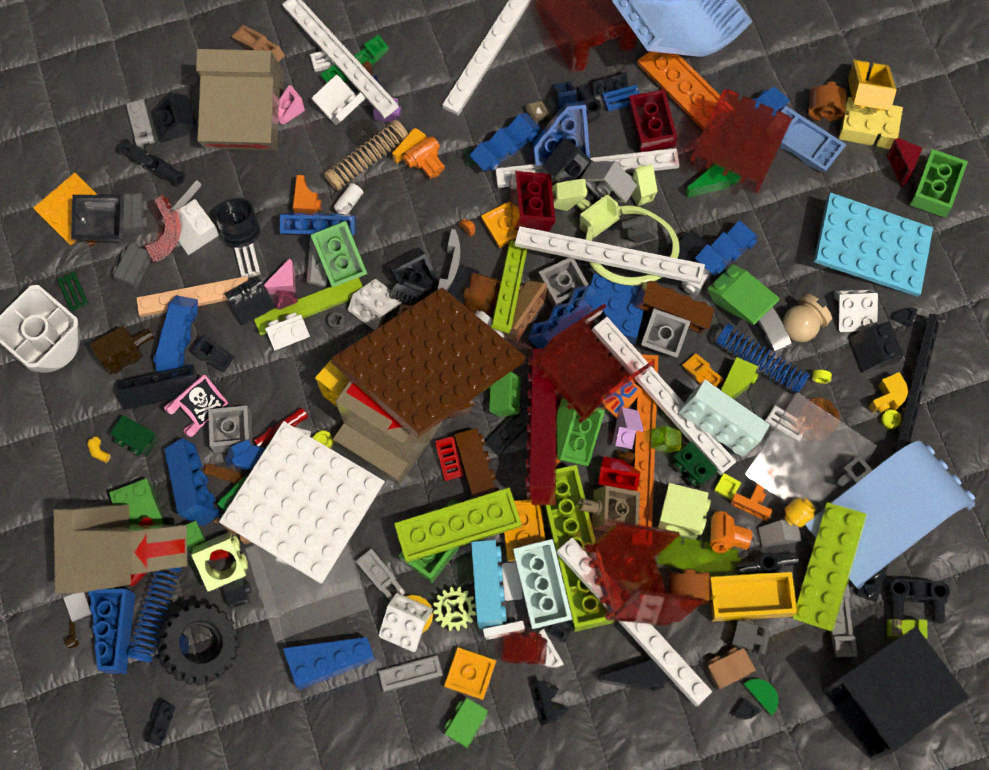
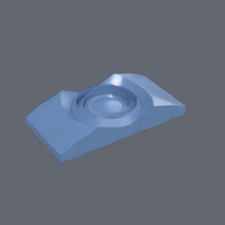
M787 106L782 109L765 131L766 136L780 149L793 153L805 165L824 173L846 147L845 143Z

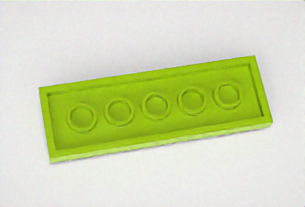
M510 488L394 523L406 563L522 527Z
M827 502L797 602V613L793 616V619L832 632L834 631L868 514Z

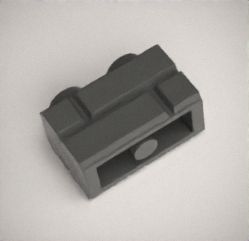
M141 193L124 195L123 234L125 236L146 234V227H149V218L146 216V211H149V202Z
M129 244L127 249H124L121 253L119 265H116L113 269L115 281L137 290L152 260L149 251Z

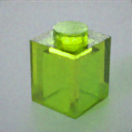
M668 426L651 429V448L664 453L681 450V431Z

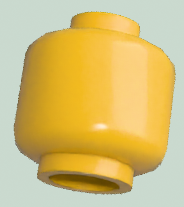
M798 497L785 507V520L791 526L802 527L814 518L815 507L807 498L802 499Z

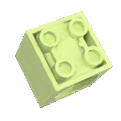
M669 483L657 530L696 540L698 534L702 535L705 528L706 519L703 516H706L711 502V500L707 499L709 493Z
M231 531L193 547L192 557L207 591L246 576L248 561L244 553L240 554L239 540L236 535L232 536ZM218 549L229 551L234 555L236 562H233L230 569L218 571L211 568L207 562L211 552Z

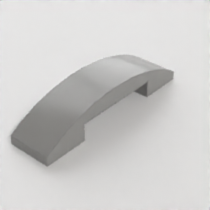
M455 229L451 230L447 253L453 255L448 280L440 278L438 290L443 287L447 292H449L460 261V243Z
M772 307L758 323L763 329L765 339L774 352L790 346L792 343L782 321Z
M849 582L847 583L834 631H831L836 658L858 656L849 606Z

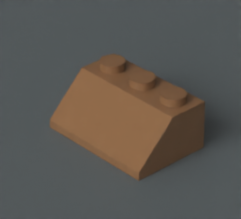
M527 281L524 286H520L510 333L502 332L506 338L515 343L519 341L547 299V284Z

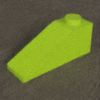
M736 357L721 391L732 399L737 398L748 389L750 383L755 384L759 375L755 373L758 366Z

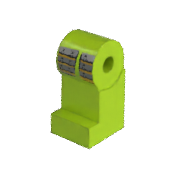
M887 620V638L898 639L917 626L927 639V620Z

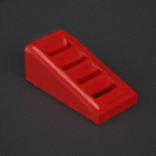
M454 437L435 441L445 481L464 477ZM452 445V447L441 450V448ZM454 452V455L443 458V455ZM456 460V463L445 466L446 462ZM458 467V471L451 473H447L446 471Z

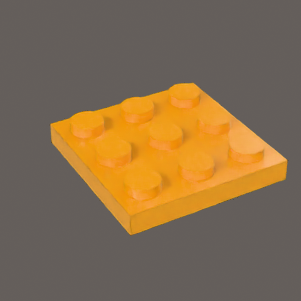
M76 173L72 174L34 207V210L70 246L77 241L71 240L72 195H98Z

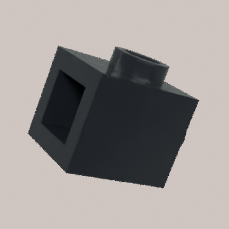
M241 577L223 585L227 604L231 609L251 604L249 594L252 592L249 581L246 582Z

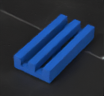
M633 85L603 93V100L607 111L610 112L628 107L629 100H624L628 99L631 95L640 94L638 86Z

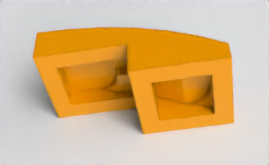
M696 353L682 365L699 385L704 380H707L717 388L724 384V379L710 368V364Z

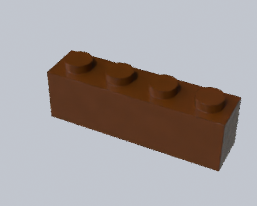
M647 281L639 286L634 306L651 314L654 309L689 320L691 322L688 329L700 334L710 329L714 308L708 306L707 303L695 301L688 295L676 293L675 290L659 286L654 281Z
M477 428L454 434L472 498L500 491L499 487H494L493 481L496 480L493 469L489 470L488 463L491 462L488 451L484 452L482 447L485 444L483 434H479Z

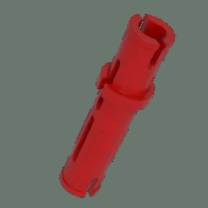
M301 407L276 426L269 427L268 431L253 441L258 447H266L275 436L283 421L295 427L308 418V415Z

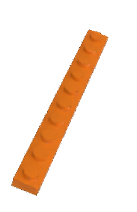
M641 354L658 373L659 355ZM638 383V386L643 390L637 397V411H639L643 431L636 430L634 468L641 472L638 490L635 491L640 492L639 531L631 533V543L651 544L657 403Z

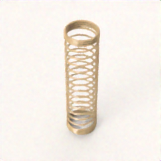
M398 120L392 121L391 125L388 124L387 128H383L382 132L379 131L378 135H374V138H369V142L365 141L364 145H360V149L356 148L355 152H351V156L347 155L346 159H342V163L337 162V166L332 167L333 170L328 169L324 172L327 181L336 191L341 190L342 185L345 186V183L335 172L334 167L339 170L346 182L350 183V180L339 168L338 164L344 167L347 174L353 180L355 179L350 170L344 165L343 160L349 164L355 175L359 176V173L349 162L348 157L353 160L360 172L364 173L360 164L353 158L352 153L357 155L360 163L364 168L368 169L367 164L358 155L357 150L362 153L368 164L373 166L372 161L362 151V146L366 149L372 160L377 162L376 157L367 148L366 143L371 146L376 156L382 159L381 154L371 144L370 140H373L380 152L386 156L385 150L376 141L375 136L380 139L388 152H391V149L380 137L379 133L384 135L386 141L393 149H395V145L384 133V129L388 131L397 145H400V142L389 130L388 126L392 127L401 141L408 136L406 129Z

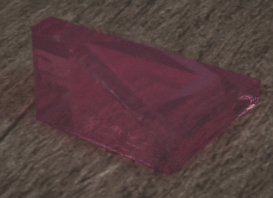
M276 290V306L278 310L298 302L293 291Z

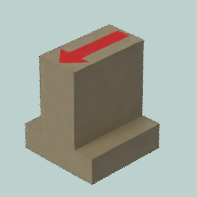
M197 49L196 71L200 75L198 142L205 149L277 151L279 93L283 91L284 70L273 53L267 50Z
M350 380L335 401L344 424L333 438V441L337 447L400 486L441 426L442 421L417 439Z
M100 505L54 510L55 593L75 594L131 585V574L187 566L186 525H129V505Z

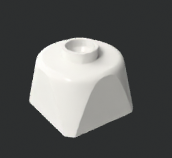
M32 285L0 315V344L28 370L40 373L53 372L67 365L78 351L80 345L78 319L39 285Z

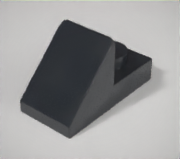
M203 335L193 350L201 361L210 363L221 372H225L234 359L232 354L206 335Z

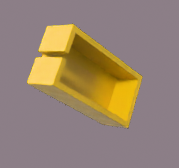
M853 60L848 78L853 104L859 108L873 107L877 111L891 110L897 89L889 65L873 63L869 80L865 81L870 63Z
M792 572L710 578L712 622L793 617L797 613Z

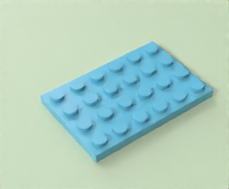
M829 193L825 204L814 262L918 297L922 291L933 227Z

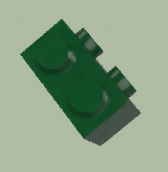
M122 415L110 433L114 438L113 442L122 448L124 445L129 447V451L138 457L142 455L147 458L159 440V437L154 432Z
M692 441L679 451L672 461L674 468L679 473L683 472L687 477L688 483L692 487L696 486L698 490L716 476L718 469Z

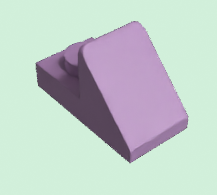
M623 407L619 408L612 445L629 449L633 448L636 430L643 431L639 411Z

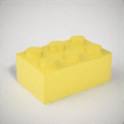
M848 97L840 127L839 139L873 146L877 135L881 134L876 146L890 149L894 139L898 138L903 107L892 105L891 110L877 111L873 107L859 108L853 104V99Z

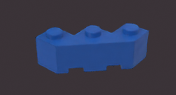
M527 113L519 114L509 127L500 128L490 141L481 142L470 156L484 171L495 170L503 161L515 155L527 143L534 141L541 128Z
M739 220L727 234L723 232L711 246L707 244L695 259L699 263L705 264V268L713 275L720 274L728 264L738 260L748 248L752 249L758 242L756 240L758 236Z
M590 285L575 288L569 303L554 306L548 321L533 324L528 339L537 349H557L597 314L602 299Z
M176 295L168 303L166 319L161 329L157 352L154 355L156 371L160 372L184 366L185 348L191 341V324L198 316V299Z

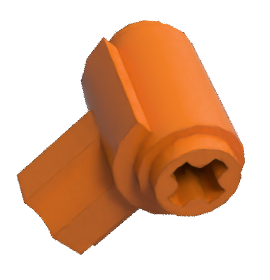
M433 136L426 137L407 150L402 156L409 168H422L430 179L436 178L445 169V166L437 157L440 145Z
M715 512L711 517L710 546L713 551L724 553L733 546L746 550L749 548L752 531L736 526L734 518L726 512Z

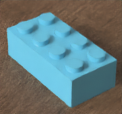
M496 540L472 542L478 628L486 629L503 625L502 622H506L505 606H501V602L505 601L504 586H499V582H503L502 565L498 566V562H502L500 546H496Z

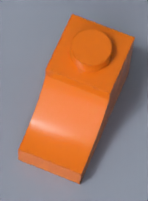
M297 175L293 203L294 213H318V210L321 211L322 201L318 198L316 192H312L307 188L305 176Z

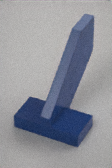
M245 440L230 447L225 461L228 467L233 465L234 467L252 471L266 448L252 446L249 440Z

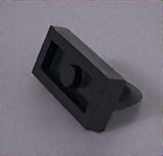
M888 565L864 583L865 585L858 589L856 596L877 602Z
M545 680L538 681L530 686L541 726L549 725L566 713L568 707L560 703H551V699L555 697L559 688L553 684L546 683Z

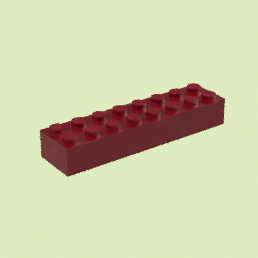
M533 349V356H529V423L527 424L528 458L526 462L527 498H531L532 505H556L557 354L556 349Z

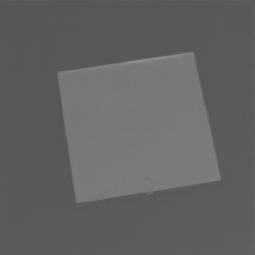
M796 393L773 431L769 433L768 439L745 475L787 503H791L798 497L802 499L807 498L815 507V516L826 507L827 502L832 503L853 486L854 481L852 479L844 486L838 485V479L846 474L843 468L859 455L867 463L877 445L801 394Z
M348 543L323 584H320L257 545L246 548L259 590L258 596L262 599L275 642L369 609L355 567L356 561L352 558Z

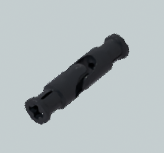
M124 138L118 144V153L125 154L133 162L144 165L147 170L162 179L170 180L176 187L183 183L185 179L183 171L175 170L171 164L155 155H150L140 146H134L129 143L128 139Z

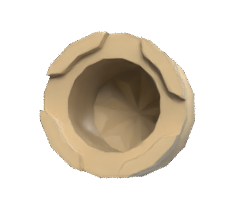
M805 294L798 301L799 305L789 309L783 318V325L792 341L808 342L816 337L820 327H826L832 320L826 306L822 308L816 302L818 298L811 294Z

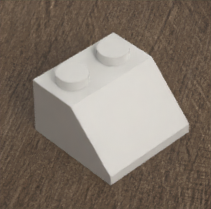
M196 199L180 208L175 215L178 239L188 255L219 236L215 225ZM171 221L168 227L174 235L173 222Z

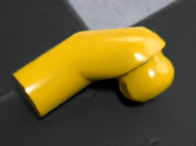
M92 437L87 443L90 455L107 463L111 455L100 449V438Z

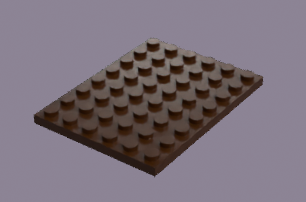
M442 287L332 357L331 363L418 439L524 363L526 356Z

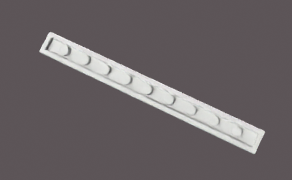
M287 0L282 4L292 18L384 118L399 108L392 97L302 0Z
M531 0L508 1L444 101V109L456 115L460 114Z
M677 149L590 158L594 162L616 161L627 174L634 173L635 169L641 165L647 166L649 164H652L654 171L679 168ZM535 164L496 168L498 188L509 187V182L515 170L550 174L542 165L536 166ZM551 175V182H558V180Z
M521 226L515 241V246L695 284H701L705 264Z
M608 317L592 329L594 334L688 440L692 441L718 469L719 475H722L736 462L715 437L703 431L698 425L687 420L679 413L684 402Z
M573 538L556 552L695 706H698L712 692Z

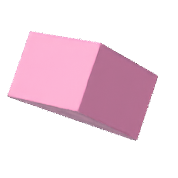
M291 85L287 87L279 100L278 120L281 124L287 123L305 111L301 97Z
M289 259L264 284L269 295L296 293L295 267L292 260Z

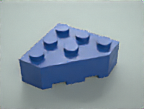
M583 101L565 103L532 143L533 159L536 166L543 165L565 138L590 158L586 104Z
M594 273L591 287L602 299L598 310L602 320L608 317L627 340L635 346L644 310L634 307L640 285L631 286L614 283Z

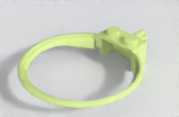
M609 195L604 196L593 205L585 198L577 204L584 211L580 214V229L586 233V240L592 241L593 238L618 221L621 215H649L665 226L670 233L673 242L670 257L678 259L679 241L673 228L656 214L637 206H618V203ZM589 262L599 275L609 281L622 285H642L647 281H656L662 278L652 274L642 277L619 276L606 270L599 263Z

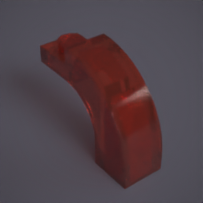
M163 194L156 197L154 201L165 221L164 233L161 237L147 243L145 246L154 263L165 258L173 251L181 237L183 227L179 208L171 211L172 204L168 197L164 198Z

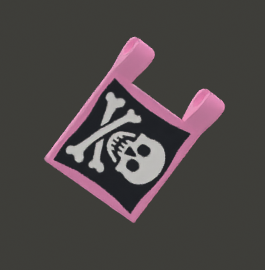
M203 374L177 398L169 402L164 409L167 413L173 414L181 407L193 421L183 430L187 436L192 437L209 420L208 409L223 408L228 402L207 376Z

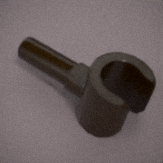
M71 620L70 637L64 639V643L69 649L79 645L75 632V621L72 622Z

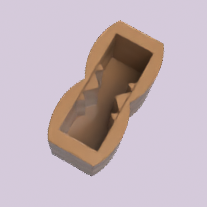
M736 647L727 652V657L721 659L718 656L709 661L710 665L706 669L717 690L756 671L744 648L739 650Z

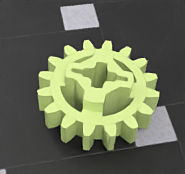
M450 587L449 593L443 590L444 596L438 595L439 603L433 604L434 607L438 608V610L433 611L434 615H439L436 622L442 621V628L448 625L449 631L456 627L458 632L460 631V626L466 629L467 622L473 623L471 616H476V612L472 611V609L476 608V604H471L474 597L468 598V591L461 593L460 587L457 589V592L454 591L453 587ZM452 596H458L457 600L450 601L447 598ZM465 601L468 604V613L463 610ZM442 605L447 609L445 617H443L441 612ZM458 605L460 613L454 612L452 614L450 606L455 607ZM460 618L462 620L456 623L451 622L453 619Z

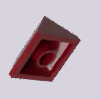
M896 138L886 157L900 186L903 187L908 181L923 148Z

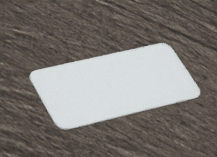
M516 562L503 563L505 600H520L523 596Z

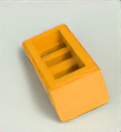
M414 128L394 150V162L397 164L402 161L404 153L425 139L426 135L417 128Z

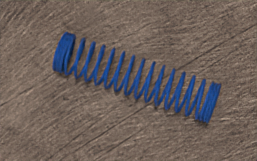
M728 323L716 340V344L719 346L723 344V348L729 345L728 352L734 348L733 355L739 352L738 358L745 354L743 360L747 361L750 358L749 363H753L756 360L754 365L759 366L761 363L759 371L766 367L764 374L766 375L771 371L770 378L777 373L775 381L782 377L781 385L788 379L786 388L793 383L791 391L796 394L799 393L810 376L807 371L804 372L797 384L796 382L803 371L802 369L790 382L797 369V365L785 378L792 365V362H790L779 376L787 361L786 359L774 372L781 359V356H779L768 370L776 352L763 366L771 351L769 349L757 364L765 346L752 360L760 345L759 342L746 358L755 339H753L741 355L750 336L746 338L736 351L738 344L744 336V333H742L730 349L739 329L725 345L734 326Z
M178 567L168 570L180 573L182 568ZM158 570L159 573L153 574L157 579L151 580L155 585L149 586L153 591L147 592L150 597L145 598L146 602L150 603L143 605L147 610H142L141 613L145 616L139 617L144 623H137V626L142 629H136L135 632L139 635L133 636V639L139 642H131V645L136 648H129L127 652L128 657L149 663L152 662L153 656L138 651L155 654V652L134 644L155 648L157 646L135 637L158 641V639L138 631L160 635L159 632L140 625H149L161 629L162 626L152 624L141 618L165 622V620L152 617L144 612L167 616L165 613L157 612L146 606H154L169 610V608L152 603L147 599L171 603L149 593L173 597L170 594L159 592L152 587L175 591V589L159 585L154 581L177 585V583L159 578L155 574L179 579L177 576L166 574Z

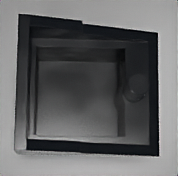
M124 194L72 195L71 240L122 242Z

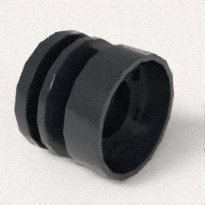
M243 198L229 199L221 203L216 209V221L223 241L228 246L242 248L251 245L258 239L261 231L253 205L249 200Z

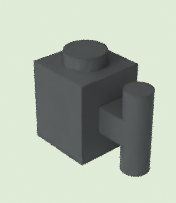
M649 215L622 222L623 229L628 228V237L636 243L657 238L658 224Z
M859 455L843 468L846 474L839 478L837 483L840 486H844L851 479L858 483L873 470Z
M748 619L738 620L730 647H738L739 650L744 648L746 652L750 653L755 644L759 646L757 653L765 655L771 631L763 629L762 635L758 636L756 635L758 626L754 625L753 621Z

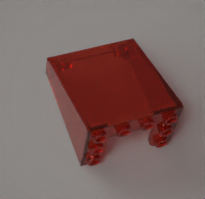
M536 0V9L572 73L586 69L589 62L590 47L601 45L606 40L615 39L620 36L619 48L622 51H630L636 47L637 35L612 0Z

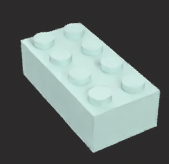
M704 380L688 396L679 411L687 420L698 425L703 431L708 432L720 443L725 444L742 457L761 442L769 427L767 422L707 380Z
M553 539L513 549L532 629L571 620L572 616Z

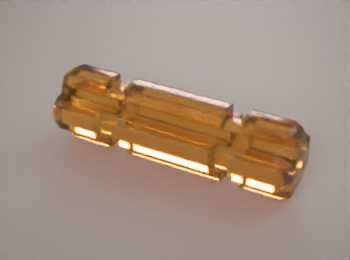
M207 464L204 470L206 475H214V477L226 481L231 480L232 483L236 484L243 477L242 473L236 471L233 473V470L219 466L216 467L213 464Z

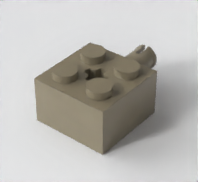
M603 486L594 490L593 501L580 498L577 505H582V507L577 506L579 511L593 513L592 528L595 530L622 535L639 531L640 492Z

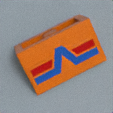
M625 375L600 403L598 408L602 410L607 409L613 416L618 418L619 408H628L643 390Z

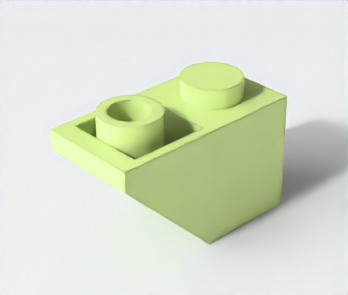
M652 164L647 166L641 165L635 169L632 180L637 186L631 197L637 207L653 201L657 193Z
M578 179L556 183L552 187L554 209L568 211L584 199L587 194L586 180Z

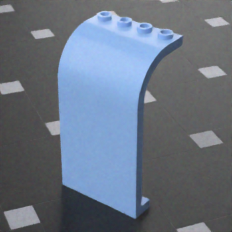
M612 0L647 51L699 57L706 56L728 45L752 22L737 0Z
M915 441L902 448L831 503L868 514L849 577L857 589L865 585L864 583L954 513L965 507L970 510L975 506L973 494L968 489L964 491L960 486L962 482L955 474L950 475L947 471L948 466L942 459L938 461L935 458V452L928 444L925 446L921 441ZM825 508L805 524L816 538Z

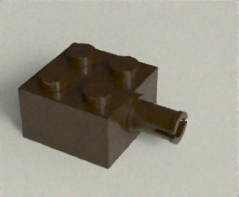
M123 325L92 342L90 346L100 364L111 375L121 372L124 367L129 364H135L140 358L144 357L139 346L154 339V336L149 328L135 336L130 335Z

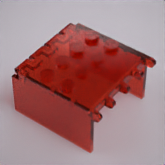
M724 89L690 159L692 161L691 165L695 166L698 157L708 161L706 164L708 169L711 163L725 169L723 172L724 176L727 175L728 171L742 176L740 181L742 184L746 178L758 183L755 188V193L758 194L793 118L780 111H777L774 116L772 115L774 109L760 103L757 109L755 108L757 101L743 96L741 101H739V93L730 89Z
M605 304L554 336L537 358L530 362L532 367L537 364L544 374L541 376L543 380L548 378L557 388L554 393L556 395L561 393L570 403L567 408L569 410L574 408L581 416L578 420L580 424L629 390L655 364L654 360L630 375L626 369L624 371L620 370L623 366L614 355L608 356L610 351L601 340L595 341L598 337L590 329V326L607 307Z
M616 522L593 545L587 544L584 546V551L589 552L592 559L588 562L589 567L594 568L597 575L594 583L600 586L603 594L599 598L600 602L606 604L608 613L605 614L606 620L669 626L672 622L679 623L704 602L703 598L667 594L666 589H664L665 585L661 573L658 571L659 568L655 556L659 555L680 536L678 531Z

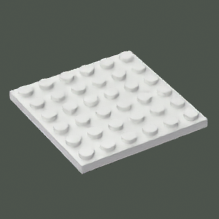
M283 421L219 523L320 584H323L385 481Z

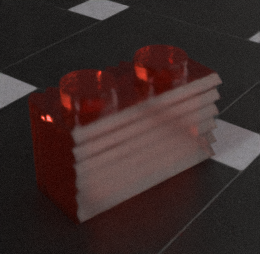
M515 632L510 633V636H504L502 661L519 664H546L548 641L539 633H530L529 636H522L521 633Z

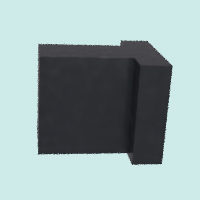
M917 626L822 690L872 761L894 753L914 739L918 733L969 698L968 694Z

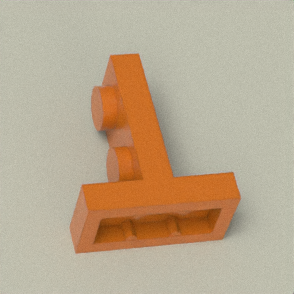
M766 465L750 499L735 493L730 505L767 521L772 510L761 504L766 496V493L763 492L765 486L770 487L774 476L771 475L773 468Z

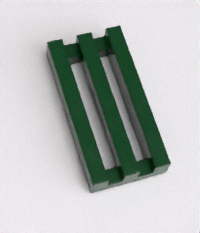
M75 271L71 272V275H64L62 279L61 277L57 278L72 312L89 305ZM72 279H74L76 286L79 290V293L83 299L82 303H80L78 296L74 290V287L71 283ZM65 282H67L69 289L72 293V296L76 302L75 306L73 305L71 298L68 294V291L65 287Z

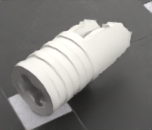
M350 183L334 205V209L338 212L337 214H348L363 195L360 187Z

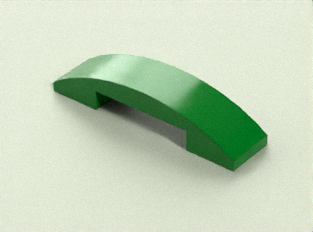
M378 34L365 43V48L354 55V57L361 65L369 61L371 66H373L388 51L389 47ZM333 65L321 74L326 83L336 75L344 83L350 81L336 65Z

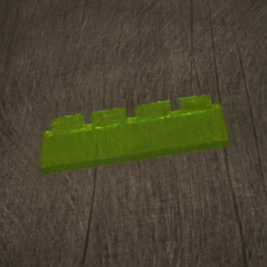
M668 534L667 541H662L658 561L660 565L682 570H695L696 573H710V576L713 577L738 575L737 571L739 569L736 568V563L741 562V558L738 557V549L731 548L721 554L714 552L710 543L705 542L704 549H700L701 541L685 538L684 545H681L682 537Z

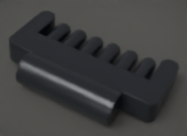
M404 279L402 285L394 284L390 298L399 300L400 297L401 302L404 300V303L408 302L409 305L413 302L414 306L417 302L428 297L429 294L424 293L426 286Z

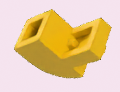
M900 372L880 382L878 387L884 396L873 400L869 408L872 413L877 411L882 413L889 408L892 410L899 409L908 394L906 382Z

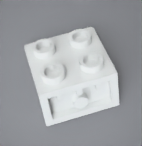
M338 75L312 97L316 105L335 125L341 122L365 99L362 93L356 96Z
M374 279L353 294L348 311L376 330L382 326L385 316L402 302L400 297L399 300L390 298L392 290Z
M872 289L834 291V298L839 301L838 330L840 332L863 331L877 324V292Z
M297 313L286 316L287 320L283 322L275 320L268 323L269 327L265 328L268 333L274 350L310 337L302 315L297 316Z
M396 593L388 604L379 637L415 652L424 625L430 618L433 609Z

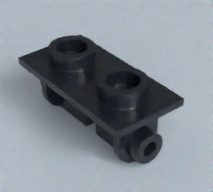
M619 71L618 73L608 75V78H594L593 81H590L594 97L628 87L627 73Z
M158 701L157 705H154L150 719L156 721L155 724L148 723L143 735L145 737L144 742L162 746L176 707Z

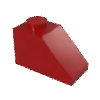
M603 456L598 484L637 491L641 472L624 460Z

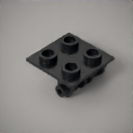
M258 276L224 293L243 326L276 308L264 288L262 280Z

